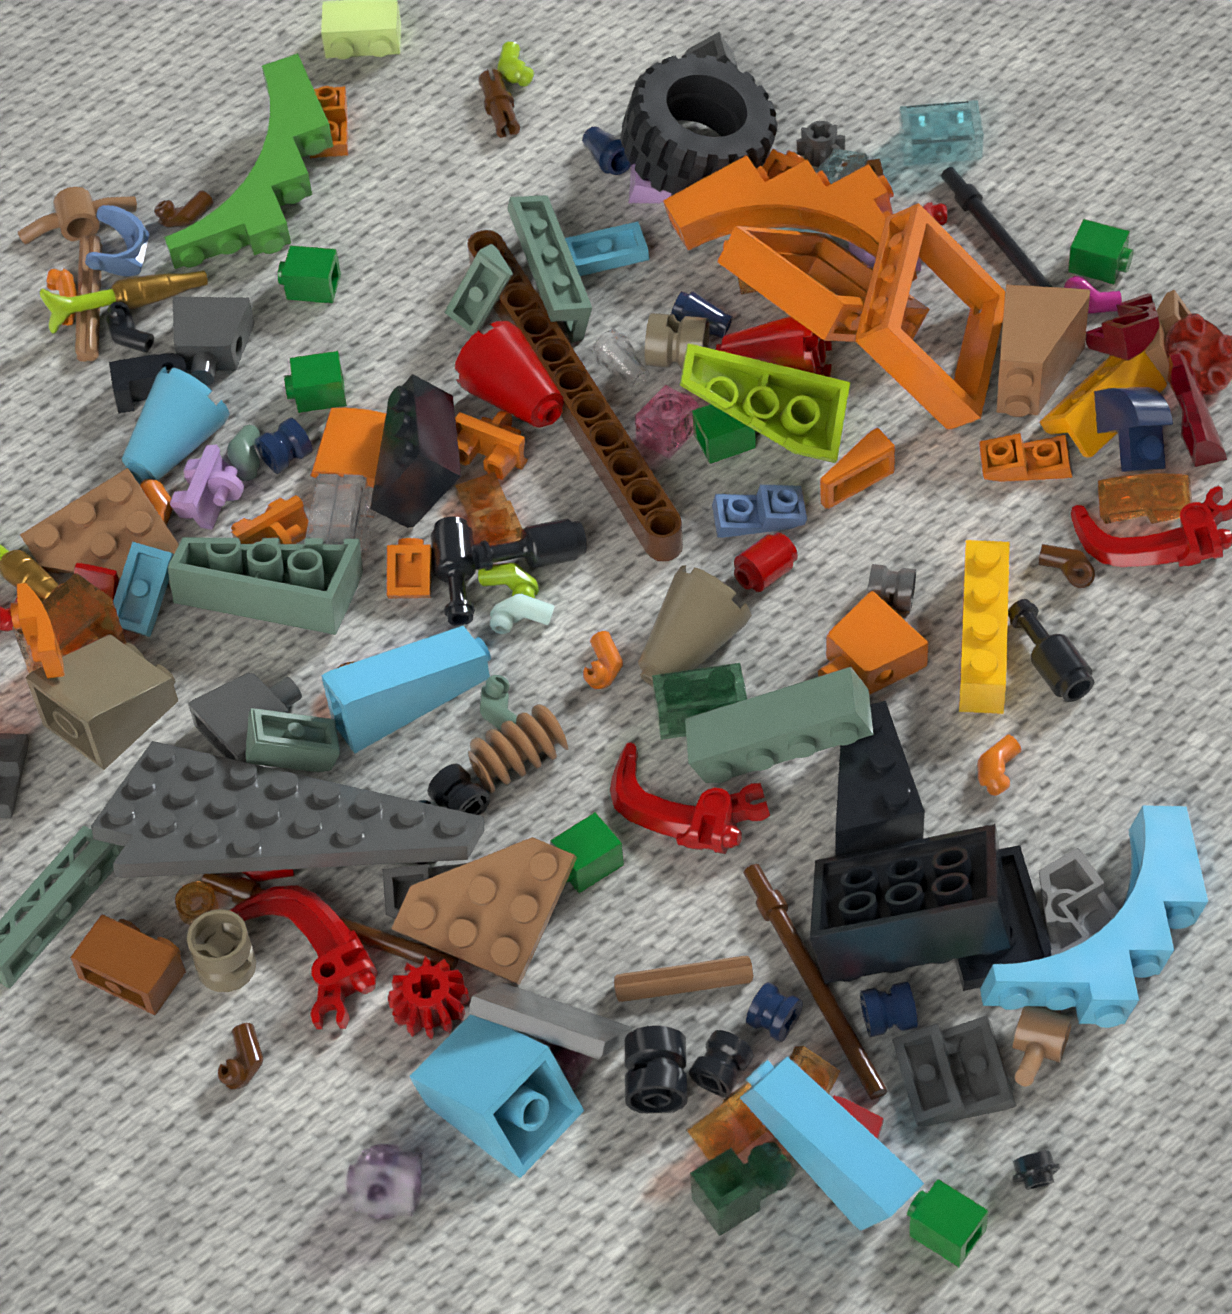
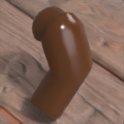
M200 190L181 207L175 208L171 200H163L155 206L154 213L159 218L158 223L166 228L194 224L214 202L207 192Z
M1042 544L1039 565L1060 569L1074 587L1086 588L1093 583L1095 579L1094 567L1082 551Z
M242 1023L232 1029L231 1033L237 1055L233 1059L226 1060L227 1066L220 1064L217 1075L220 1082L230 1089H240L247 1086L263 1064L262 1051L252 1023Z

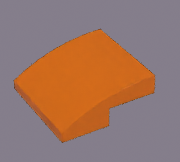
M331 408L310 477L339 487L351 488L355 481L374 488L386 413L358 408Z

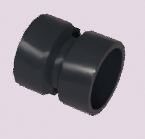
M645 1026L629 1032L624 1038L625 1068L628 1070L625 1074L626 1105L631 1110L641 1114L674 1113L684 1108L687 1104V1073L684 1071L687 1066L686 1036L681 1031L666 1026Z

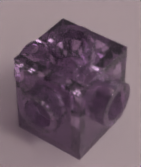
M376 1144L369 1149L365 1148L357 1162L350 1164L347 1174V1193L354 1194V1212L368 1213L369 1217L379 1220L392 1219L397 1215L413 1216L421 1199L422 1153L399 1151L397 1146L391 1144Z

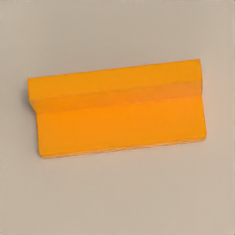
M1146 349L1129 361L1109 356L1039 423L1044 431L1050 435L1068 432L1084 457H1093L1117 434L1097 433L1094 391L1109 388L1150 387L1161 392L1166 388L1167 383L1145 353Z

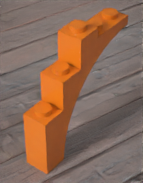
M746 155L663 200V204L671 225L688 251L708 241L732 234L735 226L756 228L788 227L830 234L864 249L876 258L886 217L893 215L890 198L894 196V193L884 175L877 177L869 164L830 184L825 173L822 170L816 173L808 160L769 179L762 166L755 168ZM916 270L912 281L917 279Z

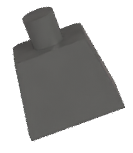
M173 297L175 352L184 359L187 370H191L190 375L208 386L214 382L216 371H236L255 323L249 297Z
M246 673L193 699L188 705L194 726L223 757L246 762L245 752L250 708L289 713L287 708L302 699V694L294 681L289 677H285L269 689L254 673Z

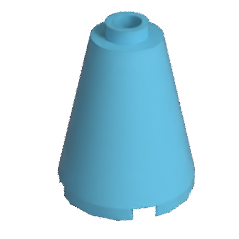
M164 367L157 374L122 456V462L126 466L125 469L128 468L139 484L145 479L159 481L220 429L229 418L230 413L222 400L216 406L208 398L212 392L210 388L179 369L172 368L167 374L166 367Z

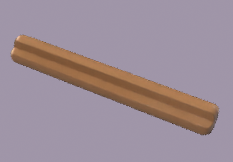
M95 234L92 236L84 235L79 242L77 296L101 291V270H93L85 264L88 253H102L101 238ZM100 308L76 313L75 352L80 362L94 361L98 358Z

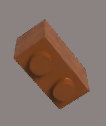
M101 914L70 957L79 979L153 1015L158 1013L186 973L180 950L174 943L163 937L153 939L143 934L130 921L125 919L116 921Z

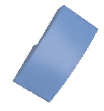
M760 484L757 495L715 494L712 502L717 538L788 530L804 525L807 521L801 486Z

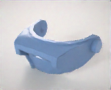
M112 205L100 206L96 213L97 219L113 227L123 237L127 251L118 254L90 252L86 255L85 264L93 270H101L120 276L129 277L140 274L149 232L141 220L132 213Z

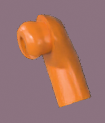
M64 268L62 271L57 269L48 271L46 282L49 290H58L61 296H77L73 274ZM76 313L71 314L62 325H73Z
M145 479L139 485L167 526L173 510L170 505L171 497L161 482L155 479Z
M600 631L590 639L591 646L598 659L591 662V669L585 666L583 670L584 680L593 689L609 687L623 667V660L608 631Z
M1007 734L984 752L977 762L978 781L981 786H986L988 793L993 796L1003 793L1010 787V779L1004 774L1006 771L1005 764L1022 750L1019 742L1010 734Z

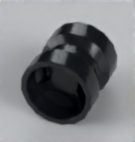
M459 763L448 765L440 770L433 777L427 789L428 796L438 806H445L448 809L480 816L484 813L490 802V794L478 783H472L471 775Z
M715 1030L705 1043L707 1052L704 1056L696 1058L689 1069V1075L699 1087L722 1098H726L731 1095L738 1084L736 1077L738 1072L747 1069L754 1057V1053L750 1046L738 1036L728 1031Z

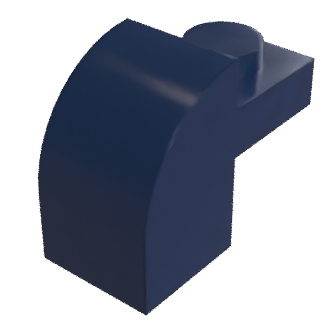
M1150 387L1109 388L1094 391L1097 433H1118L1121 472L1166 469L1163 426L1173 425V419L1168 403L1162 394Z

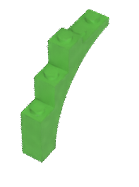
M298 53L262 65L266 89L270 98V118L268 132L261 153L244 182L223 204L200 221L164 237L174 269L183 266L192 268L200 265L205 259L220 254H233L241 247L250 245L253 254L257 255L261 253L272 254L281 250L283 246L291 244L288 225L280 206L295 204L303 198L313 195L309 174L302 157L317 155L325 149L333 147L329 122Z

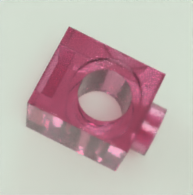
M664 385L635 415L636 440L670 459L693 435L692 410L698 409L699 404L690 395L678 392Z

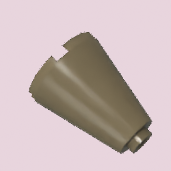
M682 565L672 579L638 661V665L642 670L641 678L658 690H662L664 686L670 689L675 688L746 626L752 616L747 604L744 603L739 608L732 601L736 593L715 576L694 567L690 574L686 573V565Z

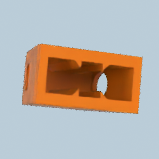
M871 591L829 631L826 637V658L830 662L818 670V677L852 667L868 688L870 695L925 668L928 662V641L874 591Z

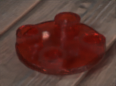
M1192 313L1171 326L1165 342L1168 363L1169 355L1181 353L1190 363L1203 395H1214L1227 388L1228 383L1232 379V336L1224 335L1214 324L1205 320L1197 313Z

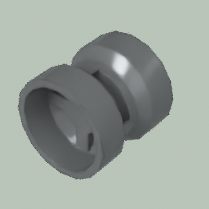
M872 564L867 594L874 591L888 605H894L898 611L911 612L913 603L911 599L914 598L916 569L902 568L897 572L889 570L886 565Z

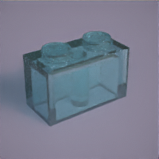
M978 100L900 106L899 135L904 166L981 160L984 133Z

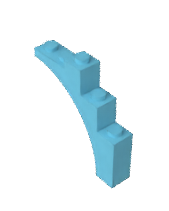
M1142 805L1129 829L1131 875L1128 892L1123 906L1117 915L1098 933L1062 953L1022 963L993 964L980 988L983 1006H1001L1007 1010L1019 1009L1024 1006H1045L1051 1010H1064L1069 1007H1075L1078 1024H1097V1026L1103 1028L1125 1024L1139 1001L1134 976L1146 978L1159 975L1174 952L1169 928L1182 929L1195 924L1208 903L1187 806Z

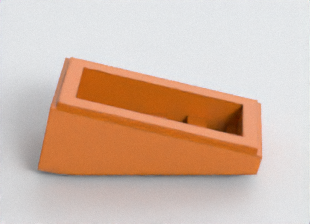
M879 428L869 432L820 478L821 504L825 509H830L894 473L895 445Z

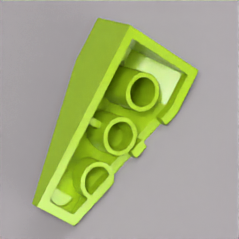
M687 344L679 384L681 387L794 454L832 463L837 462L850 382L698 345Z

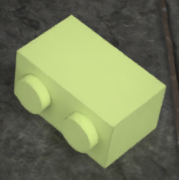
M398 0L323 1L321 35L325 57L348 59L358 56L384 57L400 54L401 20Z

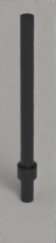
M954 167L946 168L942 172L941 178L954 192V199L964 212L969 211L1031 286L1053 287L982 202L983 196L973 184H967Z

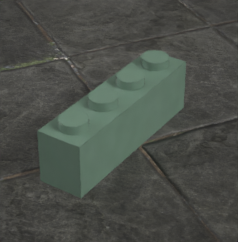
M852 667L685 719L688 764L705 783H724L742 774L766 770L775 764L795 758H806L815 752L838 745H849L857 739L874 735L869 690Z

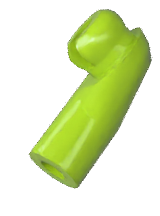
M505 42L502 45L497 70L501 72L504 80L526 87L531 83L534 71L531 67L525 66V62L519 59V45L515 42Z
M517 563L493 564L492 570H478V579L483 587L506 585L512 590L511 596L523 594L535 598V595L539 592L536 579Z

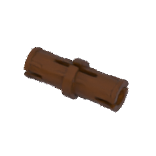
M492 69L494 81L491 80L489 70H485L478 78L479 85L485 96V111L488 115L492 116L496 134L499 138L507 137L504 130L505 125L510 136L516 135L520 132V124L513 110L515 106L513 96L509 91H506L503 77L499 70Z

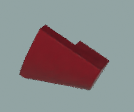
M1149 293L1116 304L1118 317L1102 322L1101 327L1087 331L1085 342L1089 349L1128 361L1141 354L1153 341L1160 327L1155 303H1153L1152 294Z
M1181 353L1169 355L1168 382L1182 410L1181 438L1194 466L1198 467L1227 460L1224 447L1190 363Z

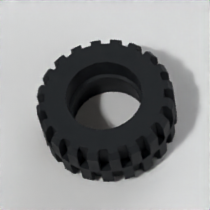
M684 54L680 59L676 55L663 59L661 64L657 62L648 67L635 83L620 134L621 144L625 149L624 153L630 165L635 164L634 170L643 180L646 178L650 180L651 187L657 191L665 190L671 193L672 196L746 155L755 168L763 167L777 133L778 122L775 118L777 114L772 101H768V93L762 85L757 86L755 84V78L747 71L744 73L737 70V65L729 61L725 64L716 61L717 57L706 55L704 58H698L696 54ZM677 121H693L703 124L717 132L721 137H708L696 134L683 127Z

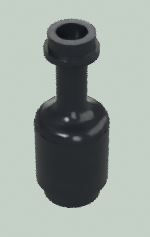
M456 516L445 517L435 523L434 530L431 533L434 573L439 580L448 583L450 603L444 608L445 615L451 625H462L473 621L475 607L472 602L467 600L465 581L474 576L476 568L472 559L473 531L465 519Z
M566 518L526 526L522 530L521 539L518 541L489 546L486 540L480 541L479 544L472 545V559L477 570H492L493 563L516 558H525L529 566L538 568L576 560L578 555L586 553L587 539L582 523L580 521L571 522L570 519Z
M1028 599L1018 600L1008 609V617L1010 618L1011 625L1014 628H1023L1034 643L1035 647L1031 653L1033 666L1057 697H1063L1066 702L1081 699L1094 686L1091 667L1068 637L1064 634H1048L1037 619L1039 610L1035 604L1031 603Z

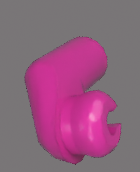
M1079 276L1070 277L1065 282L1064 288L1090 289L1088 314L1117 311L1116 304L1122 303L1120 291L1099 292L1086 279Z

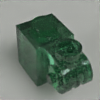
M770 1141L752 1148L751 1154L747 1158L748 1162L745 1164L730 1147L690 1172L692 1200L719 1236L759 1212L760 1201L776 1193L778 1190L784 1189L795 1175L796 1168L790 1161H787L786 1155L781 1153L782 1151L776 1142Z

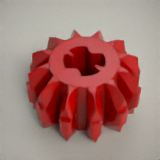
M425 956L421 963L422 966L416 968L406 962L404 967L405 975H393V980L391 981L393 990L389 991L388 1003L389 1007L393 1010V1018L398 1026L406 1025L407 1032L412 1037L421 1031L423 1027L425 1028L426 1036L432 1040L435 1034V1027L441 1026L444 1031L450 1034L453 1028L451 1020H464V1005L468 1004L469 994L468 989L463 985V975L458 969L450 971L449 963L445 959L435 966H431L430 960ZM431 995V998L425 999V996Z

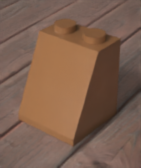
M1006 284L996 413H1007L1013 417L1039 415L1084 350L1090 289Z

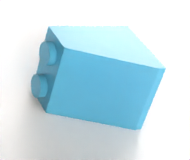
M471 1014L409 1076L425 1104L519 1178L535 1164L584 1112L582 1105L548 1046L511 1028Z

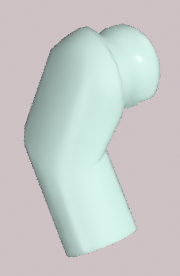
M523 594L513 595L492 608L490 612V627L496 633L506 634L511 631L513 623H517L524 618L548 625L555 605Z

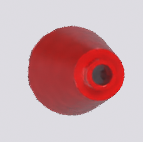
M791 316L724 335L721 344H717L715 348L718 351L830 377L832 364H825L826 351H832V341H824Z
M496 321L490 324L493 329L485 334H482L479 330L473 334L461 348L455 362V370L459 373V379H456L458 385L466 392L534 427L541 428L555 423L562 414L563 396L522 331L509 321Z

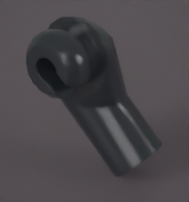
M114 302L109 305L106 322L112 340L118 345L148 353L154 344V335L135 328L127 304Z

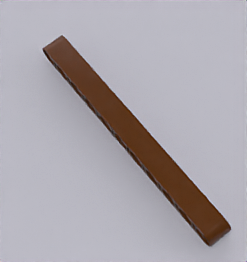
M481 230L472 234L467 243L470 266L478 251L492 244L498 249L513 273L494 306L495 312L501 321H509L522 331L564 399L562 419L646 553L657 561L666 562L675 559L683 549L682 520L679 513L558 324L550 321L542 299L503 238L492 230Z

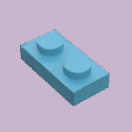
M638 221L565 238L580 276L649 260V250Z
M132 542L106 624L147 637L151 636L169 582L167 567L174 555L173 553Z

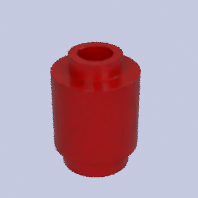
M783 533L767 534L735 557L734 576L743 588L747 590L752 588L758 593L762 592L793 568V563L798 559L797 549L793 542Z

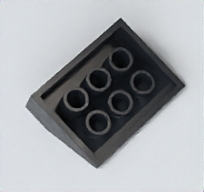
M991 824L815 860L810 940L824 984L837 981L851 982L863 976L884 972L897 973L910 967L930 963L944 964L956 958L977 954L991 955L999 950L1011 948L1010 919L996 825Z

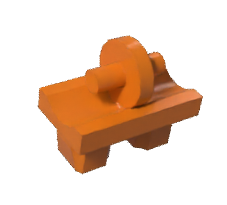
M501 410L493 419L483 416L481 420L461 412L455 417L460 464L469 465L477 453L486 456L483 460L484 470L490 476L503 480L514 467L522 470L528 462V459L524 457L525 437L520 436L521 430L511 427L512 415Z
M297 495L288 500L278 498L268 504L265 513L252 520L243 518L232 524L231 527L233 538H239L241 544H254L262 541V538H279L280 544H296L315 533L305 514L302 499Z

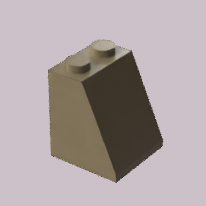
M111 634L63 656L65 676L47 679L42 666L33 670L25 677L43 726L103 770L113 763L178 702L174 687L176 681L170 671L161 664L154 666L144 658L140 650L132 643L127 642L123 644Z

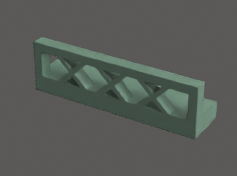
M548 195L510 197L507 210L550 321H563L571 343L583 340L591 315L592 305Z
M83 826L0 919L1 984L9 989L15 984L114 871L113 863L124 846L93 839L92 830ZM87 841L90 842L75 859V854ZM69 862V867L63 868ZM53 879H57L54 882V884L46 891L47 885ZM40 894V899L34 901ZM23 912H28L22 918V920L16 925V920L23 914ZM10 928L11 932L9 934H5L7 930Z

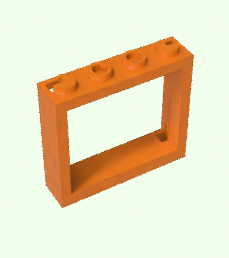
M919 203L886 217L855 342L946 429L951 430L967 423H972L975 420L981 419L1003 322L1005 290ZM918 257L970 308L954 380L901 329Z
M735 226L729 239L724 241L723 251L717 261L720 265L824 341L855 342L873 271L872 267L825 234ZM909 294L901 329L913 340L930 309Z

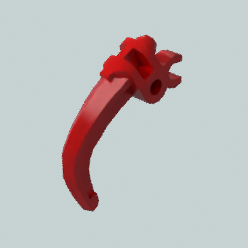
M1219 485L1208 491L1206 500L1203 503L1192 502L1186 504L1181 509L1180 527L1147 536L1124 538L1111 536L1095 524L1084 506L1075 505L1071 510V519L1080 543L1088 554L1102 564L1117 567H1139L1178 562L1179 567L1200 564L1205 559L1213 558L1215 560L1222 558L1223 550L1232 546L1230 530L1217 529V526L1222 521L1232 519V499L1226 505L1217 504L1223 499V488Z
M631 742L626 743L611 780L610 794L613 807L625 819L651 831L676 838L678 845L690 849L714 850L715 853L726 854L729 848L739 846L741 843L742 832L737 828L738 822L745 820L762 821L770 816L766 801L750 804L755 800L765 798L761 783H751L743 787L740 792L730 795L722 788L708 789L700 795L696 806L668 801L645 792L637 782L638 751L635 744Z
M299 885L274 886L230 908L229 911L238 914L244 922L265 915H277L291 920L307 937L318 955V958L311 967V975L318 986L317 1001L314 1003L310 1013L312 1023L317 1030L323 1029L324 1015L328 1011L334 1010L337 1011V1025L340 1029H346L350 1018L345 1007V997L356 992L362 994L372 992L376 987V977L378 976V971L354 930L350 931L340 917L316 893Z

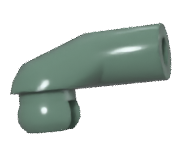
M245 425L229 442L227 447L228 458L238 471L236 477L242 481H251L256 478L258 474L257 469L260 466V459L254 447L255 439L260 436V432L253 425Z
M492 675L487 678L486 685L482 686L480 692V714L485 720L501 731V725L505 721H512L516 724L517 715L508 709V691L510 688L508 680L501 675Z

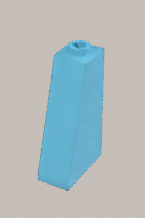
M460 626L330 670L321 675L331 719H335L337 731L355 754L487 680L490 677L488 661L491 660V654L480 637L474 639L464 626Z
M788 1056L774 1066L769 1060H766L746 1078L751 1087L740 1097L741 1100L860 1231L890 1218L924 1185L922 1180Z

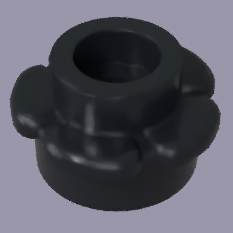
M1051 1151L1027 1154L1013 1161L1016 1174L1012 1176L1014 1182L1023 1181L1026 1190L1047 1186L1054 1183L1052 1174L1060 1169V1164L1054 1163Z

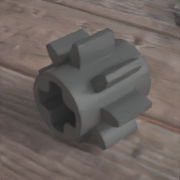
M826 121L813 122L807 128H801V138L796 140L797 154L800 156L804 155V159L808 160L812 166L825 169L826 166L831 165L833 162H841V152L845 151V135H837V125H832Z

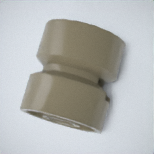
M650 313L645 336L646 366L669 368L673 362H677L680 369H682L688 343L706 348L709 347V318L685 316L680 322L676 320L674 315Z
M215 909L203 913L193 921L188 929L186 940L199 980L204 986L215 992H231L247 984L255 973L257 962L245 922L241 917L229 910Z

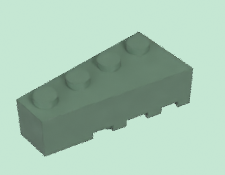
M183 537L167 567L173 603L336 635L363 574L360 539H344V545L323 544V538H305V544H280L279 538H262V541L254 544H241L239 538Z

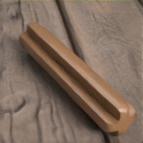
M745 955L617 974L614 976L615 994L618 1001L626 1002L747 984L753 981V968L750 957Z

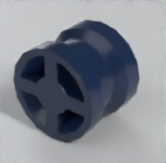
M767 982L755 995L747 1012L746 1024L755 1029L763 1027L769 1030L770 1037L782 1042L798 1021L803 1001L793 995L789 997L780 994L777 986Z

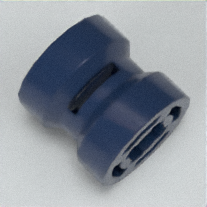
M292 417L280 423L278 431L264 433L255 439V446L261 459L275 474H279L287 469L290 461L294 458L303 459L313 451L312 444L305 430Z
M908 982L893 984L889 994L885 991L880 992L876 988L860 991L861 1010L869 1037L884 1035L888 1029L893 1028L894 1024L901 1031L917 1028L916 1007Z

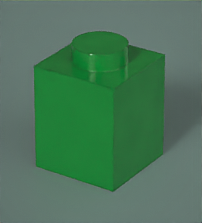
M1083 219L1070 246L1068 272L1114 285L1120 271L1127 273L1132 262L1134 250L1128 248L1130 231Z
M290 245L286 260L281 261L278 267V283L284 286L286 300L333 304L341 277L337 249Z
M338 351L290 358L291 375H284L285 390L288 400L295 399L298 413L347 406L343 372Z
M712 404L692 410L693 435L709 464L756 448L755 433L757 431Z
M596 812L550 840L551 845L577 857L566 883L570 882L578 893L583 892L624 865L621 841Z
M937 1179L928 1193L921 1190L908 1208L907 1216L910 1217L909 1236L960 1268L986 1232L989 1210Z

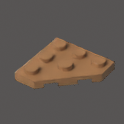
M128 468L20 534L37 563L46 572L74 574L76 563H85L116 570L119 581L132 542L173 554L179 546Z
M531 837L410 886L391 929L520 985L577 857L574 854Z

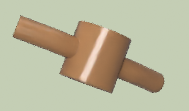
M76 186L68 187L61 190L53 200L55 213L42 216L18 231V236L26 245L46 232L60 228L64 238L73 242L78 241L84 235L92 236L97 234L100 226L96 213L100 206L112 205L128 212H136V197H106L93 201L88 190Z
M1045 1006L1023 1007L1013 1040V1049L1025 1052L1015 1073V1080L1019 1085L1027 1087L1033 1083L1044 1058L1060 1063L1069 1039L1073 1016L1061 1013L1062 1010H1051Z

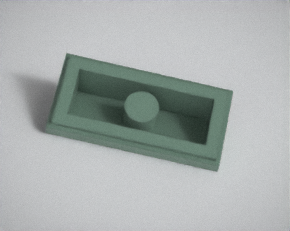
M490 244L478 251L444 311L445 314L472 335L481 330L513 275L494 245Z
M250 708L245 752L246 762L311 772L330 771L340 755L335 719Z

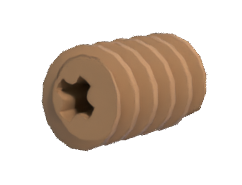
M537 704L532 708L531 716L524 712L518 714L516 724L512 721L503 722L501 733L496 729H490L485 734V741L478 737L473 738L470 742L468 756L479 781L492 794L495 792L493 778L497 776L507 786L511 783L509 769L513 768L523 777L526 775L524 761L528 760L538 769L542 765L539 753L544 752L551 760L557 759L555 745L559 743L565 750H568V743L556 717L548 708L542 704Z

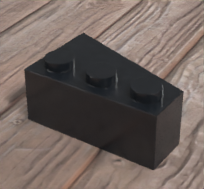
M414 374L402 386L395 387L388 398L370 505L371 510L407 528L414 527L461 477L453 395Z
M886 701L870 704L874 735L857 739L849 745H840L835 856L924 838L925 811Z

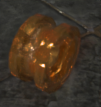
M194 881L187 883L179 889L175 896V905L179 917L185 924L190 926L203 913L219 908L214 889L204 882ZM202 897L204 902L201 903L202 909L192 911L190 905L193 903L191 899Z

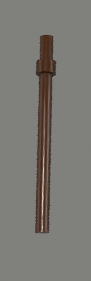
M759 864L748 866L743 874L757 897L755 904L765 921H770L869 1098L874 1100L885 1095L888 1092L887 1088L829 986L824 984L820 970L787 914L789 907L781 892L772 888Z
M219 873L203 874L201 880L202 887L231 897L232 902L235 904H239L245 899L265 890L261 888L259 882L245 877H240L236 880ZM339 916L350 931L354 930L361 943L418 964L422 963L425 956L430 960L431 966H435L445 959L449 963L450 971L454 970L458 964V958Z

